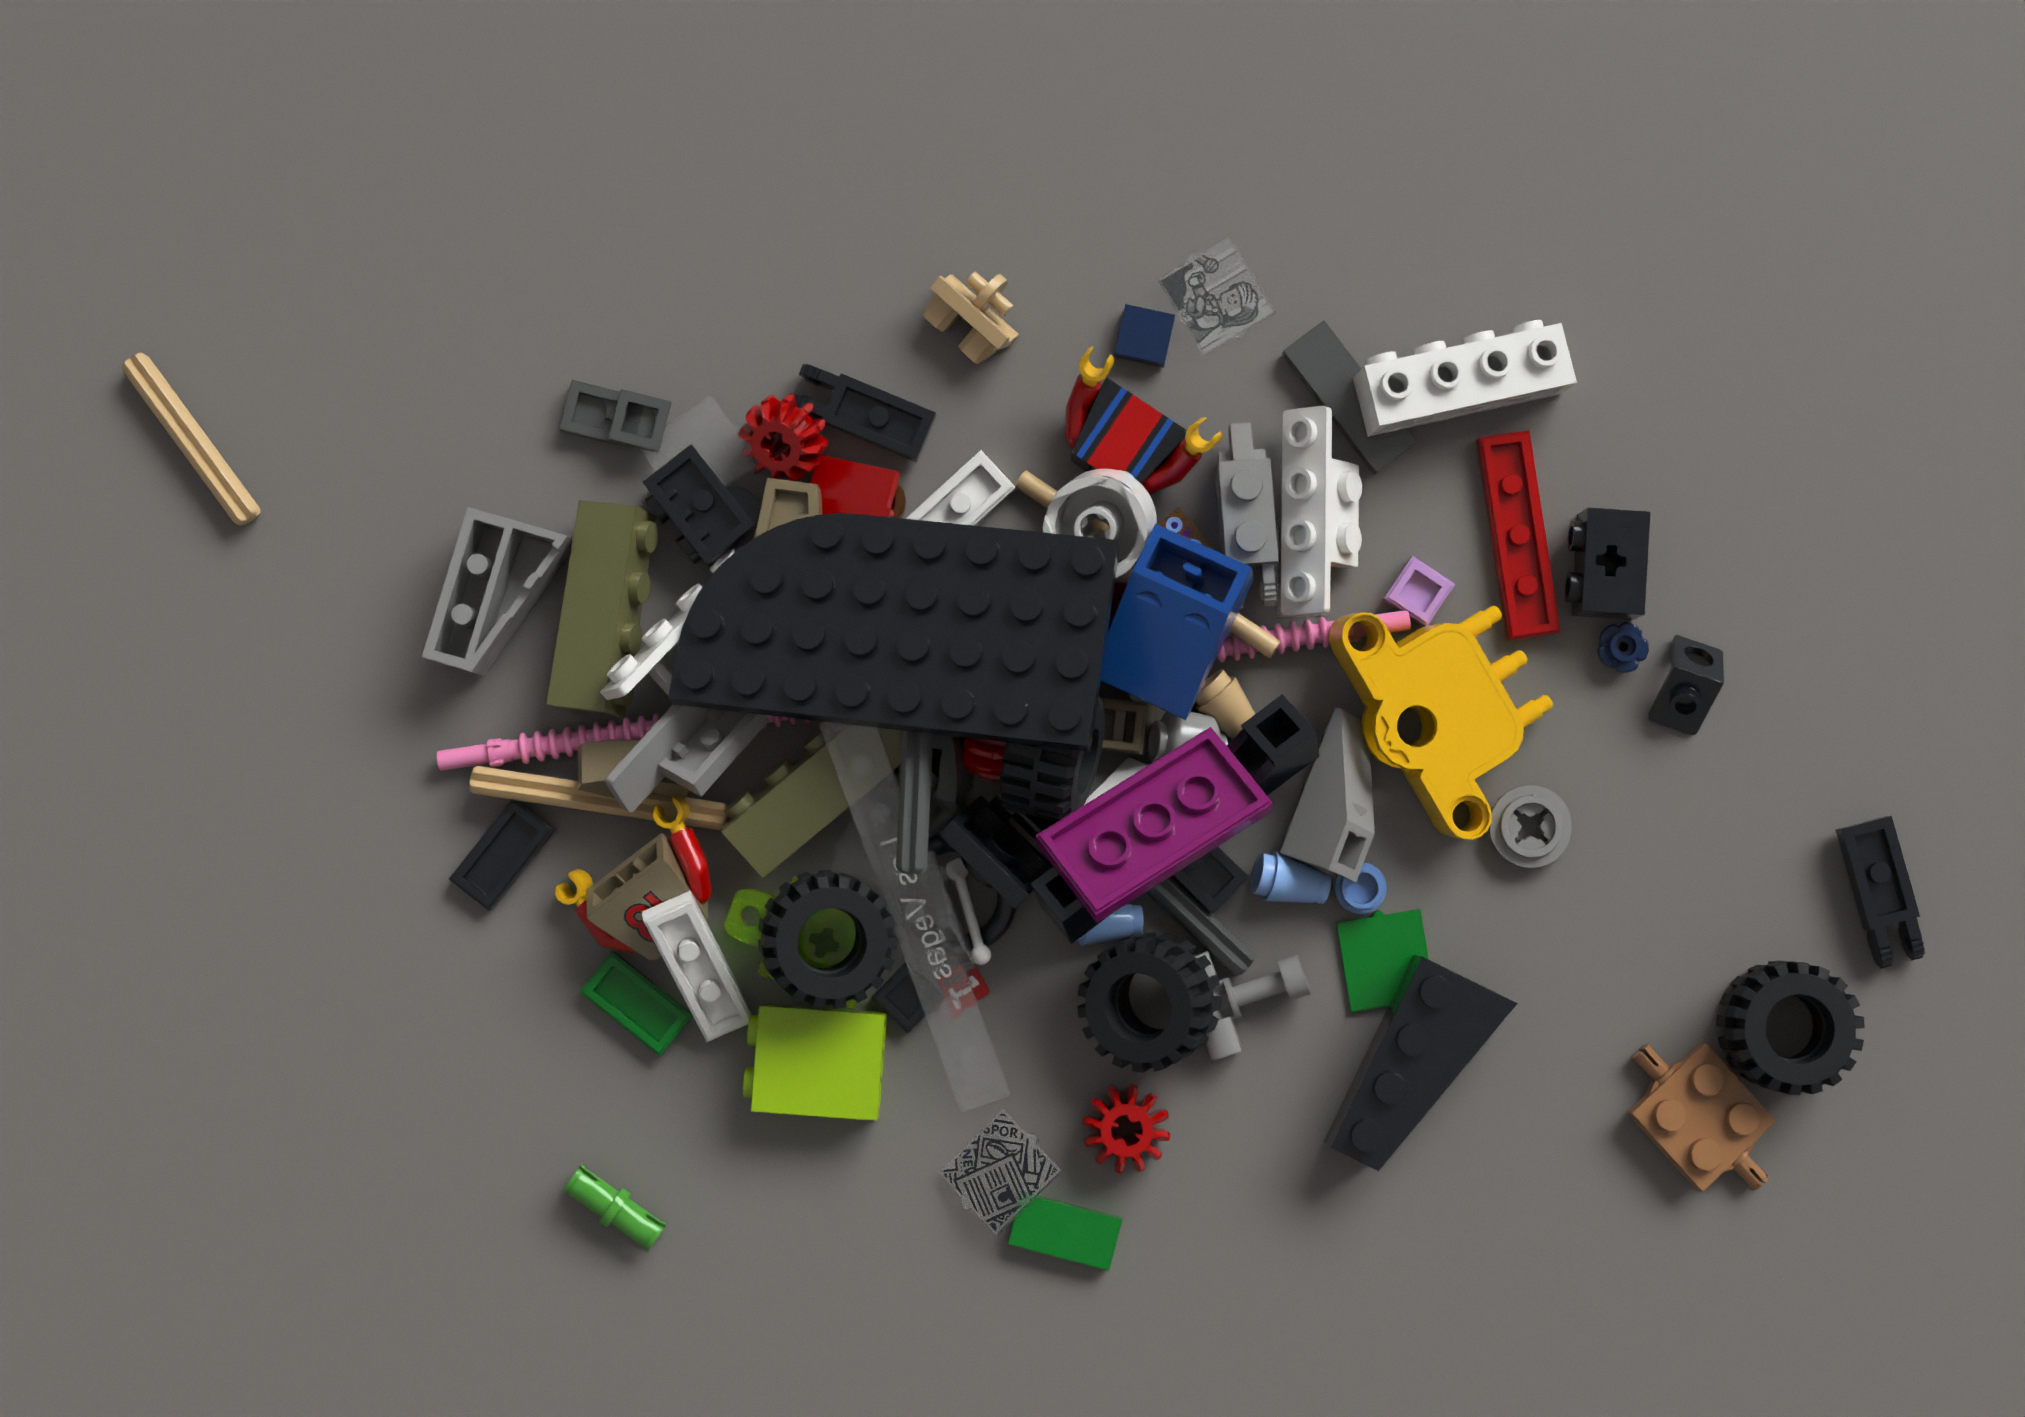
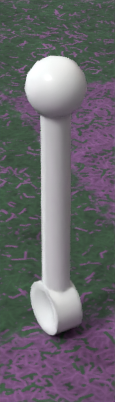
M956 858L947 863L946 873L950 879L956 882L974 947L971 951V958L976 964L984 965L990 961L991 951L983 944L965 880L968 871L963 865L961 858Z

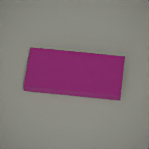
M1209 727L1037 834L1036 843L1095 922L1098 923L1273 812V802L1216 732Z

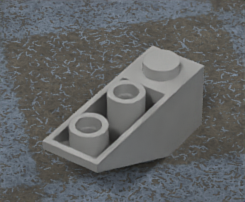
M1335 707L1330 722L1322 735L1319 757L1315 759L1311 772L1305 779L1303 793L1292 821L1287 826L1285 840L1280 853L1308 866L1357 882L1375 834L1370 751L1366 748L1361 733L1362 720Z

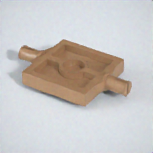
M1649 1043L1640 1047L1638 1050L1641 1052H1635L1632 1058L1637 1061L1653 1080L1649 1083L1645 1095L1626 1114L1696 1191L1704 1192L1722 1173L1731 1169L1738 1173L1752 1191L1763 1186L1760 1182L1766 1183L1769 1176L1764 1173L1748 1154L1751 1152L1754 1143L1776 1122L1775 1118L1707 1043L1697 1044L1682 1060L1667 1065Z

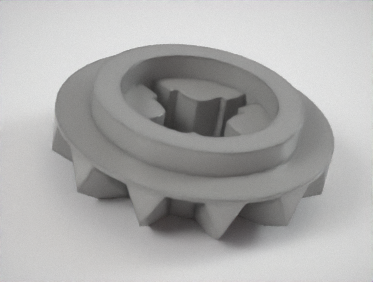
M1537 785L1519 786L1498 798L1492 810L1489 839L1493 842L1500 857L1525 868L1542 867L1558 859L1568 847L1572 836L1571 814L1564 801L1553 791ZM1544 810L1545 813L1540 817L1541 821L1538 823L1537 828L1541 832L1540 836L1546 842L1544 843L1541 839H1536L1533 836H1527L1515 842L1514 840L1519 836L1517 833L1522 826L1517 821L1518 817L1513 812L1515 811L1518 815L1522 814L1529 818L1535 814H1540Z

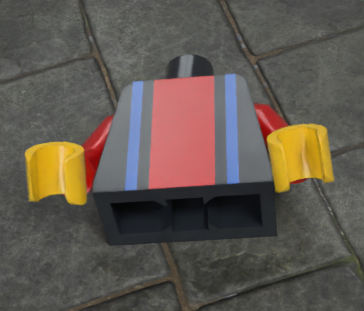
M1089 347L1079 361V371L1081 374L1077 376L1065 408V441L1073 449L1071 461L1086 472L1105 468L1126 471L1143 485L1149 495L1180 483L1201 459L1202 453L1209 451L1221 441L1222 432L1219 431L1210 441L1202 439L1199 435V426L1206 421V417H1201L1190 425L1187 430L1108 377L1106 378L1114 365V358L1111 354L1104 368L1099 369L1092 366L1089 356L1094 347ZM1104 378H1106L1105 381L1103 382L1102 386H1101V382H1100V381L1103 380Z

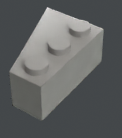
M467 507L422 658L485 676L570 556L572 539L567 535Z

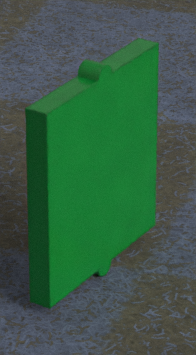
M1415 909L1384 915L1381 911L1376 910L1371 917L1336 922L1350 1012L1386 1006L1389 1008L1413 956H1423L1429 959L1421 910Z

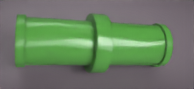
M581 1164L562 1192L570 1195L601 1218L598 1222L607 1228L611 1224L644 1247L643 1249L648 1252L667 1223L661 1221L628 1198L631 1194L628 1190L622 1187L618 1191L585 1168L584 1164Z

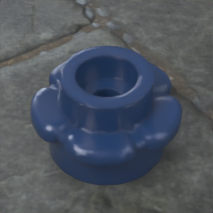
M1623 622L1620 626L1611 624L1601 632L1597 651L1599 659L1605 666L1615 668L1620 673H1628L1637 669L1638 663L1647 658L1649 644L1641 636L1642 630L1637 625ZM1621 642L1627 644L1628 649L1626 652L1619 650Z

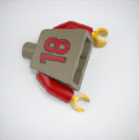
M679 796L672 797V802L678 811L677 818L674 821L667 819L661 805H656L653 810V819L657 825L670 829L672 835L669 838L663 833L659 834L594 885L591 876L586 871L576 869L569 872L568 876L575 883L577 893H574L565 882L556 886L555 896L557 900L567 905L576 904L578 907L576 915L601 946L628 953L637 952L648 960L659 959L661 954L643 921L642 911L688 891H691L705 920H708V900L712 894L708 863L693 829L685 827L684 822L689 817V806L683 798Z

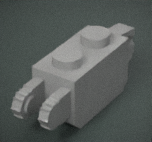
M1251 422L1232 423L1228 426L1229 451L1218 452V464L1215 468L1220 553L1252 567V569L1259 568L1260 599L1264 607L1276 606L1274 566L1279 560L1271 458H1266L1265 449H1253Z

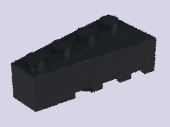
M1414 955L1324 1142L1331 1148L1379 1171L1518 1003L1423 956Z

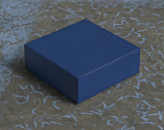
M1125 304L1114 357L1164 368L1175 315Z

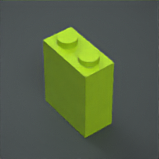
M765 1003L760 1005L758 1015L750 1014L747 1032V1045L756 1046L754 1067L745 1068L743 1082V1098L752 1099L751 1112L877 1121L880 1117L887 1012L833 1008L820 1009Z

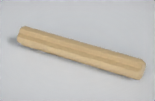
M140 352L127 359L122 364V371L231 520L242 527L256 519L261 513L259 506L149 356Z

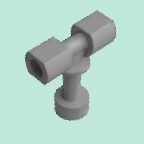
M1209 950L1193 955L1196 958L1205 955L1211 965L1205 968L1208 976L1211 977L1217 974ZM1298 954L1279 960V972L1234 987L1229 977L1219 980L1220 986L1212 989L1213 996L1222 997L1221 1008L1213 1012V1016L1217 1017L1219 1021L1215 1030L1207 1034L1209 1039L1206 1042L1212 1061L1242 1051L1233 1022L1234 1019L1242 1017L1240 1006L1286 991L1291 1001L1311 994Z

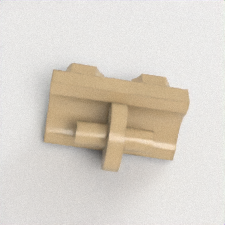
M976 271L973 272L967 279L966 284L978 293L977 296L953 274L946 278L939 276L930 287L935 294L922 315L941 332H947L960 316L965 319L973 328L958 347L974 363H983L997 350L1010 347L1019 337V334L989 308L991 305L1004 317L1014 306L1001 295L1008 284V280L1001 274L996 275L988 283Z

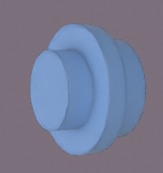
M1363 863L1357 882L1337 876L1335 879L1334 893L1336 899L1349 912L1356 914L1370 913L1382 904L1386 896V880L1381 871L1372 864Z

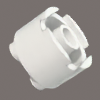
M1105 468L1082 473L1063 486L1055 494L1048 506L1042 529L1043 533L1118 540L1120 551L1116 572L1117 578L1136 564L1154 525L1157 524L1153 501L1140 482L1126 471ZM1098 516L1099 519H1107L1110 528L1105 532L1102 529L1093 530L1090 522Z

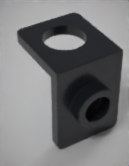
M1675 635L1671 642V670L1648 712V719L1690 735L1697 734L1724 684L1723 652L1718 648ZM1691 652L1702 656L1709 662L1710 666H1702L1692 662L1685 653Z

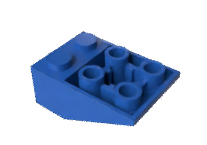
M1155 524L1133 568L1108 631L1101 681L1183 720H1187L1254 581L1252 567Z

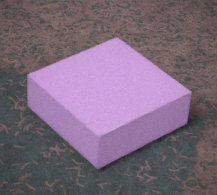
M1412 556L1382 600L1398 611L1408 610L1412 621L1421 627H1426L1455 584Z

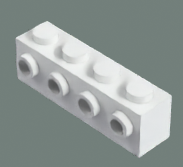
M1533 320L1513 327V333L1495 337L1494 331L1488 330L1465 337L1463 339L1464 344L1446 348L1445 341H1436L1417 347L1415 355L1397 358L1396 352L1392 351L1367 358L1365 360L1366 365L1353 377L1367 436L1564 393L1576 384L1577 380L1562 323L1544 327L1542 320Z

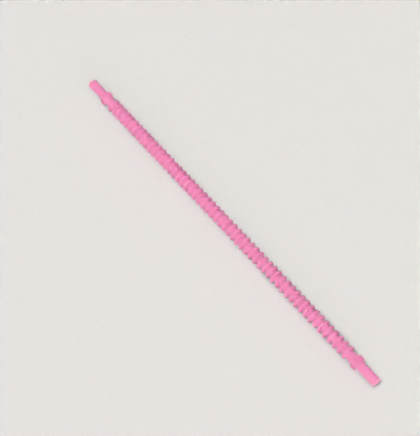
M1408 610L1375 614L1384 622L1390 633L1411 630ZM1321 616L1316 624H1312L1309 619H1305L1302 626H1297L1295 621H1290L1287 628H1282L1280 623H1276L1273 630H1267L1265 625H1261L1260 628L1281 641L1277 652L1282 655L1287 647H1292L1294 652H1298L1301 645H1306L1308 650H1313L1314 644L1321 643L1323 648H1327L1329 646V630L1337 619L1326 622V619ZM1357 622L1351 626L1348 632L1349 642L1361 641V637L1367 636L1365 628ZM1230 633V636L1226 637L1217 658L1220 663H1224L1227 656H1233L1234 660L1238 661L1241 654H1248V657L1253 659L1255 652L1258 651ZM655 713L650 721H646L645 717L640 715L638 722L631 723L629 718H624L621 725H616L614 720H609L606 727H602L599 722H595L592 729H587L584 724H580L578 731H572L569 726H566L563 733L560 734L551 728L546 736H543L537 730L532 738H528L525 733H520L519 739L515 740L488 739L487 744L437 751V763L439 770L444 771L490 764L491 767H498L504 763L522 759L524 764H529L532 757H537L539 762H543L546 755H552L553 759L558 760L560 753H566L568 757L572 758L575 755V751H578L581 743L607 740H641L661 717ZM766 715L769 720L768 723L774 722L778 728L782 726V721L789 720L791 725H796L797 723L796 718Z

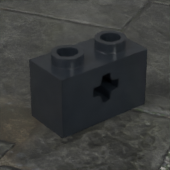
M1588 507L1577 514V521L1572 520L1570 522L1568 550L1575 552L1574 572L1569 571L1566 577L1565 601L1572 603L1571 616L1634 620L1645 615L1650 512ZM1605 553L1606 560L1610 563H1615V569L1606 573V575L1605 567L1596 565V559Z

